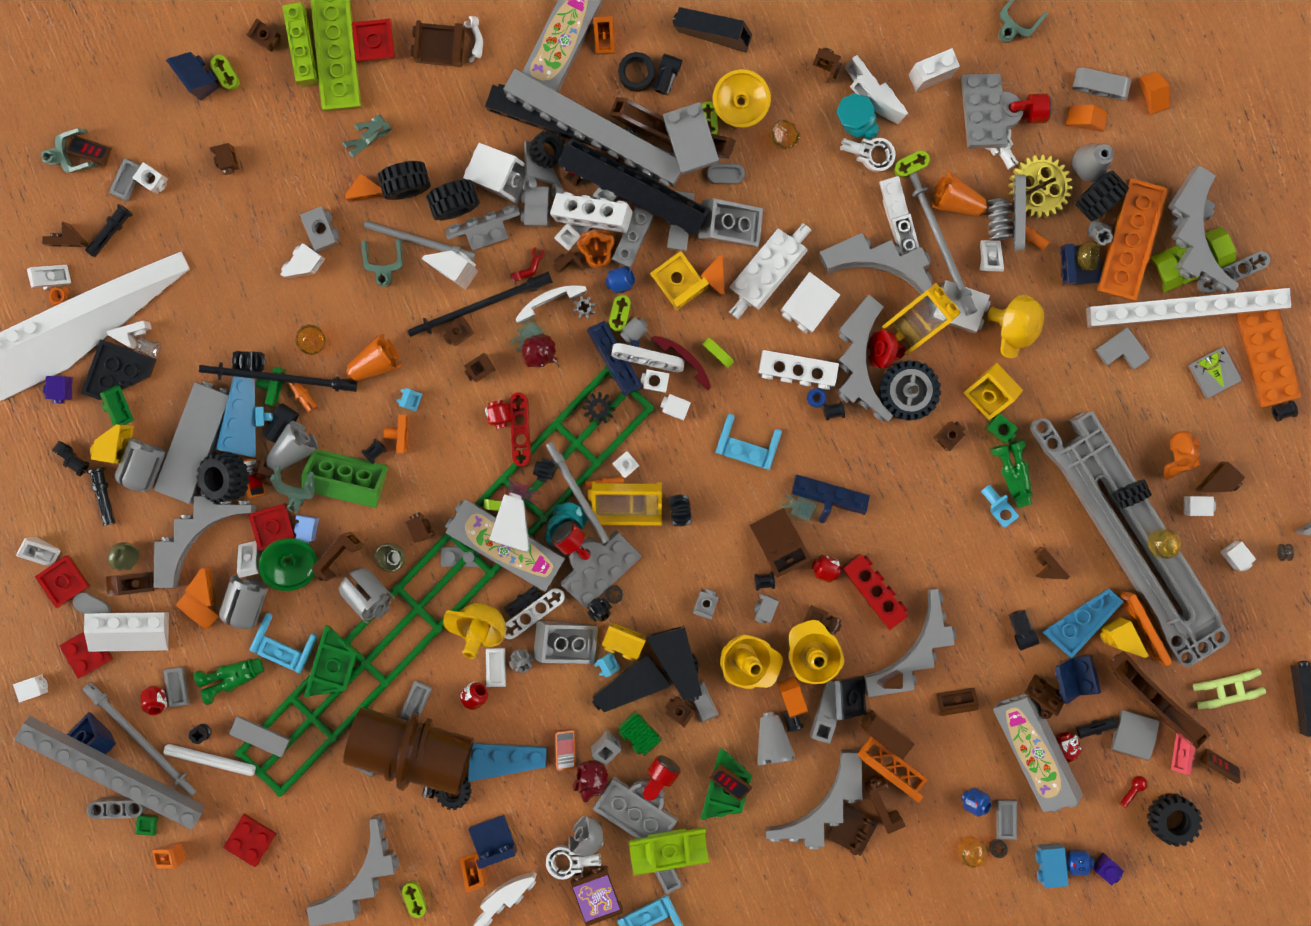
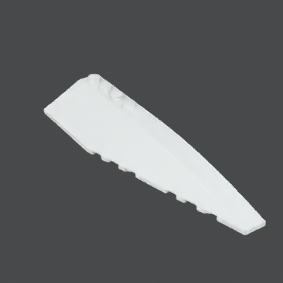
M176 253L111 280L0 332V401L45 381L46 376H56L73 367L74 363L80 358L85 357L95 346H98L100 339L103 340L108 336L107 331L121 327L137 311L148 305L149 301L159 296L166 287L172 285L190 270L183 253Z

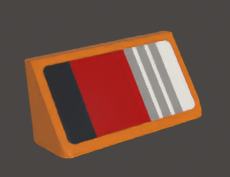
M257 458L243 461L248 467L247 472L250 474L248 476L250 483L247 484L248 490L245 491L247 498H255L266 494L264 483L261 480L255 479L256 472L253 469L256 460H258Z
M575 730L555 731L556 771L576 768Z

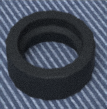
M640 52L626 55L619 64L620 82L630 91L639 92L647 89L652 84L655 75L654 64L649 56ZM633 61L643 62L648 69L646 79L640 83L629 81L625 74L627 65Z

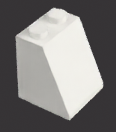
M478 143L463 178L471 180L475 186L518 204L522 191H524L525 163L516 156Z
M509 493L508 496L504 494L489 540L529 553L530 546L525 503L521 500L522 497L520 495Z

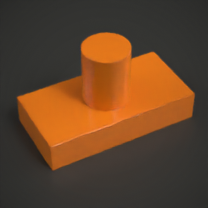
M398 414V428L384 427L383 436L385 439H397L396 453H407L409 415Z

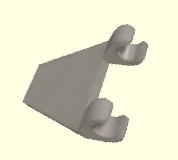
M525 141L526 177L524 190L531 192L532 188L537 186L536 180L552 184L551 197L555 198L556 193L563 194V187L554 168H549V166L543 168V164L538 166L537 163L539 161L536 160L534 162L532 159L535 156H530L532 151L529 150V147L532 145L530 144L531 142Z

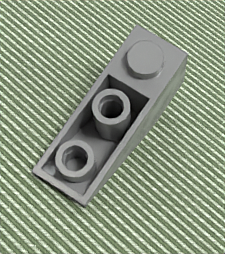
M833 681L825 683L810 730L812 739L830 744L837 723L835 682Z

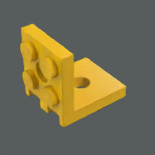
M681 251L650 273L676 311L707 290L709 286L705 277L703 279L700 278ZM680 273L682 281L680 283L672 282V274Z

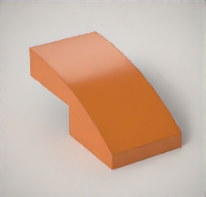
M185 592L175 604L182 612L206 630L219 616L217 611L209 606H205L188 592Z

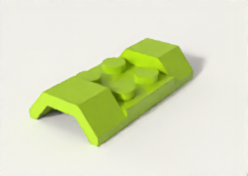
M1222 227L1205 233L1210 252L1221 268L1236 262L1235 247L1229 234ZM1174 246L1150 258L1162 279V290L1164 293L1200 278L1198 276L1186 279L1179 274V270L1175 269L1186 249L1179 246Z
M685 828L629 840L633 875L709 863L705 838L706 828L686 830Z

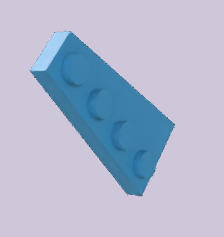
M233 376L216 447L217 450L256 457L255 381L253 378Z
M1106 589L1043 630L1042 633L1065 654L1073 658L1124 601L1110 589Z
M474 743L469 761L468 782L546 767L547 747Z

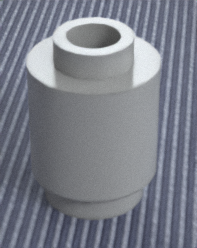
M634 317L622 329L623 332L620 335L630 345L632 341H638L648 332L646 329L648 324L641 317L639 319Z

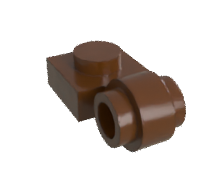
M810 605L803 621L818 620L826 626L828 632L835 635L842 626L840 624L842 620L833 616L830 619H826L829 613Z

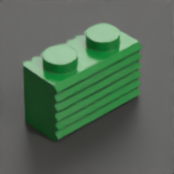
M636 710L618 727L620 736L624 740L629 739L633 744V750L637 754L642 753L643 756L647 755L662 739Z

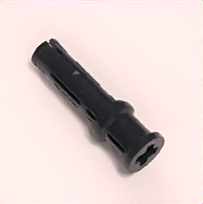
M118 204L117 210L111 217H107V224L85 249L86 252L96 257L113 234L123 228L122 225L128 217L133 216V213L123 205Z
M105 467L87 471L92 482L91 489L95 491L103 526L116 523L107 491L109 483L106 482L103 472Z

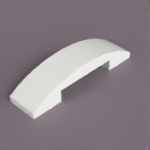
M600 188L592 195V199L599 200V198H605L611 202H614L617 198L614 193ZM566 224L554 239L569 251L577 244L580 235L583 232L589 231L591 227Z
M564 286L545 292L528 303L518 314L516 321L518 324H521L536 317L533 309L560 296L568 294L570 300L588 291L585 286Z

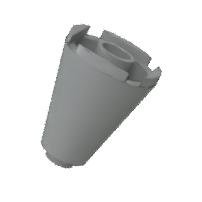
M1096 143L1081 146L1073 155L1072 167L1074 173L1083 181H1097L1109 172L1114 157L1113 149L1109 145Z
M291 421L287 424L266 457V467L274 470L275 466L278 465L281 472L314 453L319 447L317 440L312 433L308 435L304 431L306 429L305 426Z
M775 712L763 713L764 717L760 718L758 766L796 760L780 716L775 715Z

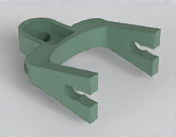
M1009 0L999 13L1001 21L1005 24L998 33L999 40L1003 43H1008L1016 34L1023 38L1030 37L1048 14L1044 12L1031 29H1025L1016 24L1008 15L1007 9L1014 2V0ZM1005 31H1009L1010 36H1005Z
M379 114L371 122L354 125L357 131L368 130L360 135L362 139L345 141L342 144L345 149L352 146L356 148L349 151V155L353 158L366 147L373 144L377 138L388 134L392 127Z
M76 128L55 137L56 148L44 150L40 157H44L41 159L44 163L50 165L61 164L63 170L67 173L97 167L96 163L90 162L74 167L68 158L67 152H65L67 138L88 133L87 129Z
M400 239L396 240L397 261L383 266L374 265L369 262L368 241H361L364 268L375 272V280L379 286H389L392 283V271L403 267V241ZM381 276H385V282H381Z
M276 465L270 481L278 493L288 495L290 502L287 505V509L293 512L295 508L294 512L297 513L300 506L304 504L305 499L313 498L315 493L313 472H309L307 476L308 481H305L304 488H297L286 485L281 481L280 466Z

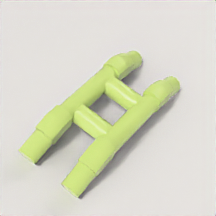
M1257 668L1229 677L1194 683V691L1216 688L1218 699L1197 702L1198 709L1217 708L1227 704L1255 699L1266 694L1264 687L1246 692L1244 690L1243 681L1261 676V670ZM1235 683L1237 694L1226 697L1224 685Z

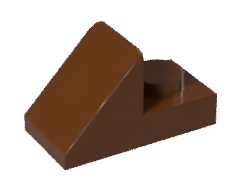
M62 222V234L50 233V236L42 237V244L50 247H88L86 240L66 222Z
M1039 547L1035 551L1038 555L1036 557L1038 562L1042 566L1046 565L1036 577L1049 579L1070 578L1045 548Z

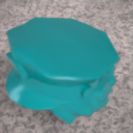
M854 93L841 99L836 113L843 128L850 135L856 138L865 137L869 140L878 135L879 125L876 123L877 116L874 113L875 108L869 97Z
M568 502L555 506L552 513L554 517L549 520L546 528L548 531L545 534L547 544L555 546L552 543V535L556 528L564 522L572 521L581 530L586 526L588 517L580 505Z

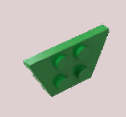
M329 625L324 627L304 697L346 691L358 652Z
M719 747L713 772L720 763H723L750 784L752 774L723 748ZM710 780L700 820L742 813L746 796L739 801L713 780Z

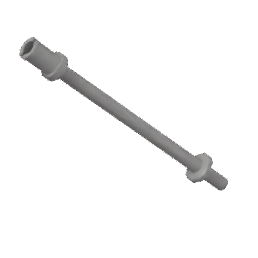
M913 173L909 176L915 189L912 196L913 198L918 197L958 290L956 298L961 302L966 316L977 312V309L971 297L972 292L966 289L926 197L929 189L928 187L923 188L917 173Z
M90 682L89 685L83 688L82 691L94 701L93 704L95 706H102L175 780L173 783L174 787L179 784L191 797L197 792L185 779L188 774L184 773L181 775L108 702V695L106 693L103 694L93 682Z

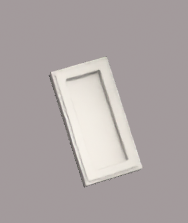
M486 648V687H506L505 648Z

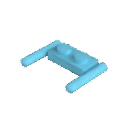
M728 414L715 453L770 470L782 431L775 429L768 450L729 437L735 416Z
M266 613L249 650L301 674L318 636L315 633L310 635L303 652L265 636L273 617L271 613Z
M664 895L617 919L619 926H651L670 916L675 926H683L668 895Z

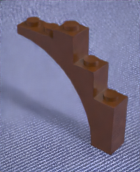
M616 97L609 114L610 116L643 135L655 136L672 146L662 115L628 98ZM711 133L718 158L729 159L736 140L731 137Z
M1122 651L1113 657L1110 666L1114 670L1113 673L1117 679L1132 690L1139 700L1153 710L1165 724L1195 749H1198L1209 738L1210 734L1169 698L1137 666L1126 652Z

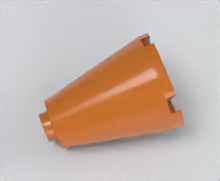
M946 172L947 176L940 178L932 194L935 197V201H931L932 208L977 217L980 214H984L987 204L983 196L951 172Z
M385 335L377 336L347 365L346 374L351 380L360 381L401 368L402 363L398 364L397 360L400 358V355L389 339L385 340L383 338Z

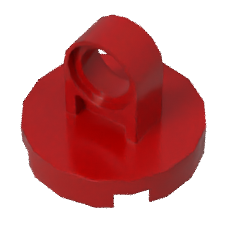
M882 329L881 331L874 332L868 343V349H871V356H868L871 365L876 368L889 367L894 360L901 359L905 355L904 352H906V348L900 342H897L894 333L890 330Z

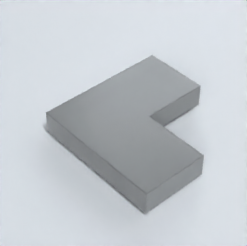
M1128 327L1095 349L1105 365L1110 364L1122 355L1132 370L1150 359Z

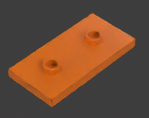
M1127 591L1118 593V597L1124 601L1122 604L1152 660L1164 666L1172 664L1161 639L1158 637L1136 594Z

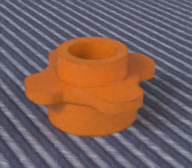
M52 287L49 294L50 304L55 306L67 301L68 294L70 293L69 289L66 287L62 289Z

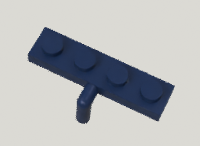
M603 321L589 327L587 332L623 395L626 396L640 389L642 384L629 362L612 357V348L617 341L606 322ZM634 340L630 346L638 347L639 342Z
M797 474L791 491L793 495L824 503V509L819 517L821 523L826 522L832 506L865 515L870 495Z

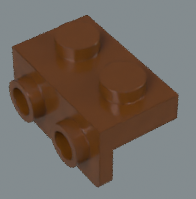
M819 48L813 65L830 72L827 83H830L832 78L836 80L842 63H839L841 56L834 54V51L829 48Z

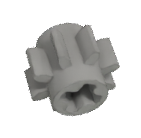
M580 296L581 301L573 302L577 305L573 312L580 313L579 319L582 316H586L589 319L590 313L595 314L592 307H595L596 303H590V296L587 300ZM583 303H585L587 306L590 305V307L587 308V312H584L583 310L579 309L582 308Z
M518 649L510 656L512 661L509 664L512 670L515 669L517 673H525L533 666L531 661L534 658L531 652L528 653L526 649Z

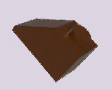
M1220 462L1195 490L1197 492L1236 491L1241 487L1245 477L1229 462Z
M153 572L106 576L108 596L154 591Z

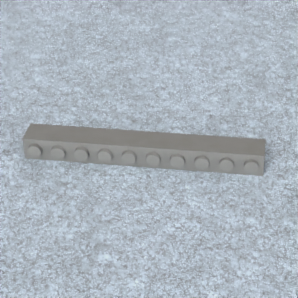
M516 69L513 70L503 88L505 94H507L506 98L515 103L517 101L523 103L525 109L541 113L540 117L549 122L552 119L557 122L559 128L565 131L570 129L575 132L574 135L581 140L588 139L595 148L599 150L601 148L606 149L611 157L624 159L626 165L634 169L635 167L640 168L644 175L652 178V176L658 178V182L666 187H675L682 174L675 157Z
M31 716L24 722L14 739L191 830L203 812L204 804Z

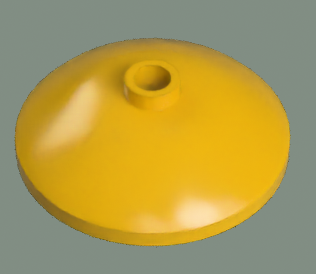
M739 69L725 74L718 81L713 92V106L716 114L724 123L735 128H748L756 125L766 116L770 107L771 95L767 83L760 75L750 70ZM743 99L745 103L739 105L737 101Z

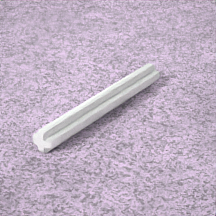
M167 744L164 747L163 753L165 755L247 776H253L256 770V766L172 744Z

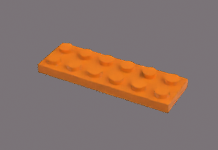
M1130 178L1127 182L1129 189L1121 203L1113 232V239L1108 249L1097 291L1126 300L1136 301L1168 188Z
M1269 286L1254 291L1273 290V287ZM1279 310L1237 314L1261 407L1300 398L1301 393Z

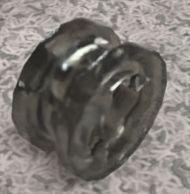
M1291 544L1278 545L1277 555L1280 561H1285V559L1287 561L1293 560L1294 550Z
M615 585L609 587L606 591L607 600L611 603L621 601L623 597L622 589ZM612 589H615V592L617 590L620 592L618 599L610 598L609 595Z
M994 839L989 844V850L994 857L1003 858L1007 855L1008 847L1003 840ZM997 844L1003 847L999 853L994 850Z

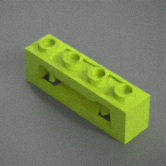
M301 2L282 5L296 83L300 87L319 84V77L307 9Z

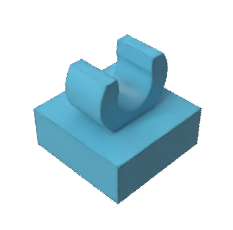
M408 388L401 389L400 392L403 393L402 398L397 399L399 406L416 412L423 394Z
M255 407V427H263L264 421L273 420V413H263V407Z
M611 652L602 656L594 664L595 667L600 666L602 672L599 675H604L605 677L611 676L620 669L618 662Z

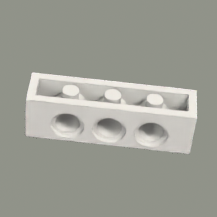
M568 192L563 194L556 193L550 215L556 222L627 233L633 214L629 205L624 201L611 202L605 198H599L598 200L592 199L587 195L579 197Z
M763 350L758 374H762L764 379L773 380V377H779L782 382L792 383V380L800 381L799 385L811 386V383L818 384V388L830 390V387H835L839 363ZM776 362H781L784 365L783 372L779 373L774 370ZM795 365L802 367L803 373L801 376H796L793 373ZM813 369H819L822 372L820 379L813 378Z

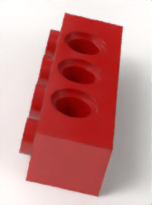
M858 554L843 565L842 569L884 625L891 630L908 617L905 613L907 608L901 601H896L894 598L896 594L893 589L883 584V576L878 570L874 572L871 568L873 563L867 555L863 557L861 554ZM863 570L869 572V577L866 580L860 579V573ZM878 585L881 591L878 595L874 596L871 590L874 586ZM886 601H891L892 608L885 611L883 604Z

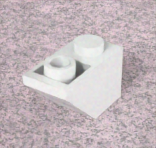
M302 243L301 246L298 245L294 249V256L283 265L280 275L287 279L314 275L325 258Z

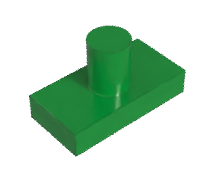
M274 366L272 373L285 374L286 369ZM257 379L256 388L268 390L265 404L277 406L283 382Z
M115 385L100 393L103 400L102 409L104 412H108L113 426L116 424L126 425L134 421L120 385Z

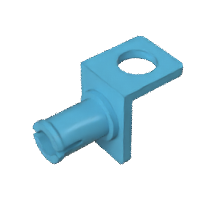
M988 485L981 491L992 504L990 512L1004 528L1019 518V515L1007 502V495L1000 497L991 485ZM1003 510L1011 512L1012 516L1009 520L1001 519L1000 513Z

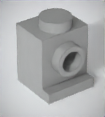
M705 588V591L700 590L693 614L711 620L719 599L715 595L716 592ZM705 600L710 601L708 607L703 606Z
M760 593L761 602L757 601L754 607V612H756L754 620L765 624L766 621L771 623L779 601Z
M605 730L604 734L591 746L592 757L596 761H601L607 765L622 750L620 740L608 730Z

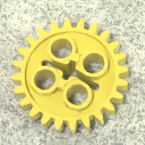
M1034 155L1032 162L1029 158H1026L1024 160L1025 164L1019 163L1018 167L1020 169L1015 168L1013 172L1016 175L1025 174L1026 178L1031 181V187L1026 186V192L1055 178L1054 182L1026 195V211H1029V217L1036 213V218H1040L1043 213V216L1047 218L1049 212L1054 215L1056 214V209L1058 211L1062 210L1061 204L1066 205L1068 201L1065 198L1071 196L1067 191L1073 188L1067 185L1072 178H1066L1069 171L1063 172L1065 165L1059 167L1058 159L1052 162V156L1045 160L1044 155H1041L1039 160ZM1042 169L1048 172V178L1042 177ZM1012 175L1009 179L1014 181L1015 175ZM1010 183L1008 187L1013 188L1009 195H1014V183ZM1050 186L1057 189L1056 195L1050 193ZM1033 195H1036V196L1039 197V199H1040V203H1039V204H1035V203L1033 202V200H1032V196H1033Z

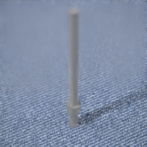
M365 221L364 224L366 229L439 251L452 250L455 253L460 251L473 261L476 253L463 250L462 247L456 245L449 246L369 221Z
M553 442L548 443L546 447L552 456L554 465L560 469L602 543H607L610 539L564 463V457L558 453Z

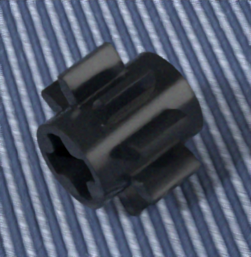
M542 458V462H536L533 475L537 476L536 480L547 482V479H553L556 466L552 465V460Z
M596 598L590 602L588 606L590 610L587 614L595 622L597 620L603 622L610 617L611 612L609 610L612 606L604 598L602 600Z

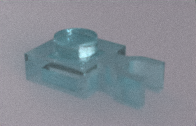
M530 318L517 330L520 336L513 338L509 343L512 345L515 341H519L520 346L516 349L519 352L528 337L544 332Z
M785 494V497L790 499V503L788 505L781 503V506L793 508L791 514L809 522L817 504L800 496L795 501L792 496Z

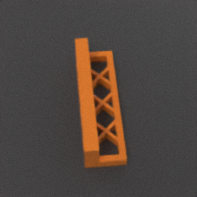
M871 736L857 755L866 764L919 803L923 798L919 790L928 779ZM873 744L877 745L878 753L870 755L867 751ZM891 756L892 764L883 765L882 757ZM904 766L905 774L897 775L896 767ZM919 777L918 783L912 787L910 785V778Z

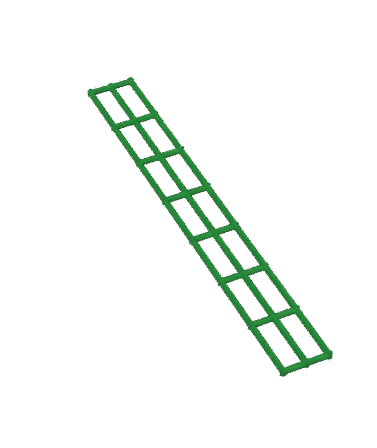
M607 365L531 444L532 455L557 429L571 443L562 453L565 461L577 449L592 463L576 479L578 487L602 465L654 410V406L637 390L630 393L645 409L598 458L591 453L582 443L599 426L596 424L597 418L577 438L561 423L609 374L612 376ZM621 391L613 400L614 403L609 405V407L616 409L628 395L624 396ZM521 454V456L518 457L517 460L523 463V460L526 459V456H523V454ZM513 462L475 504L482 507L484 499H489L504 484L512 493L520 495L525 505L539 518L528 529V535L532 537L551 518L555 506L564 504L574 493L569 487L544 513L529 499L544 482L536 480L523 493L509 479L519 468ZM445 533L390 590L394 597L398 594L413 608L366 658L351 642L374 618L367 620L368 623L361 620L344 638L358 652L356 660L360 663L353 670L349 685L367 669L380 682L372 693L334 732L318 717L343 691L332 692L312 712L298 699L306 690L309 675L261 724V726L268 729L291 704L307 717L289 737L290 742L286 751L312 724L328 738L282 786H279L266 773L280 758L279 756L272 754L260 767L245 753L252 744L244 742L235 751L236 757H239L244 763L255 765L256 776L260 777L278 797L283 796L354 722L361 707L368 708L445 628L443 624L444 618L438 623L424 607L465 566L466 562L462 557L419 602L403 589L450 539L464 553L472 552L474 554V562L486 574L451 609V611L459 612L500 571L501 565L496 563L491 568L476 554L477 551ZM419 614L433 629L385 677L371 662Z

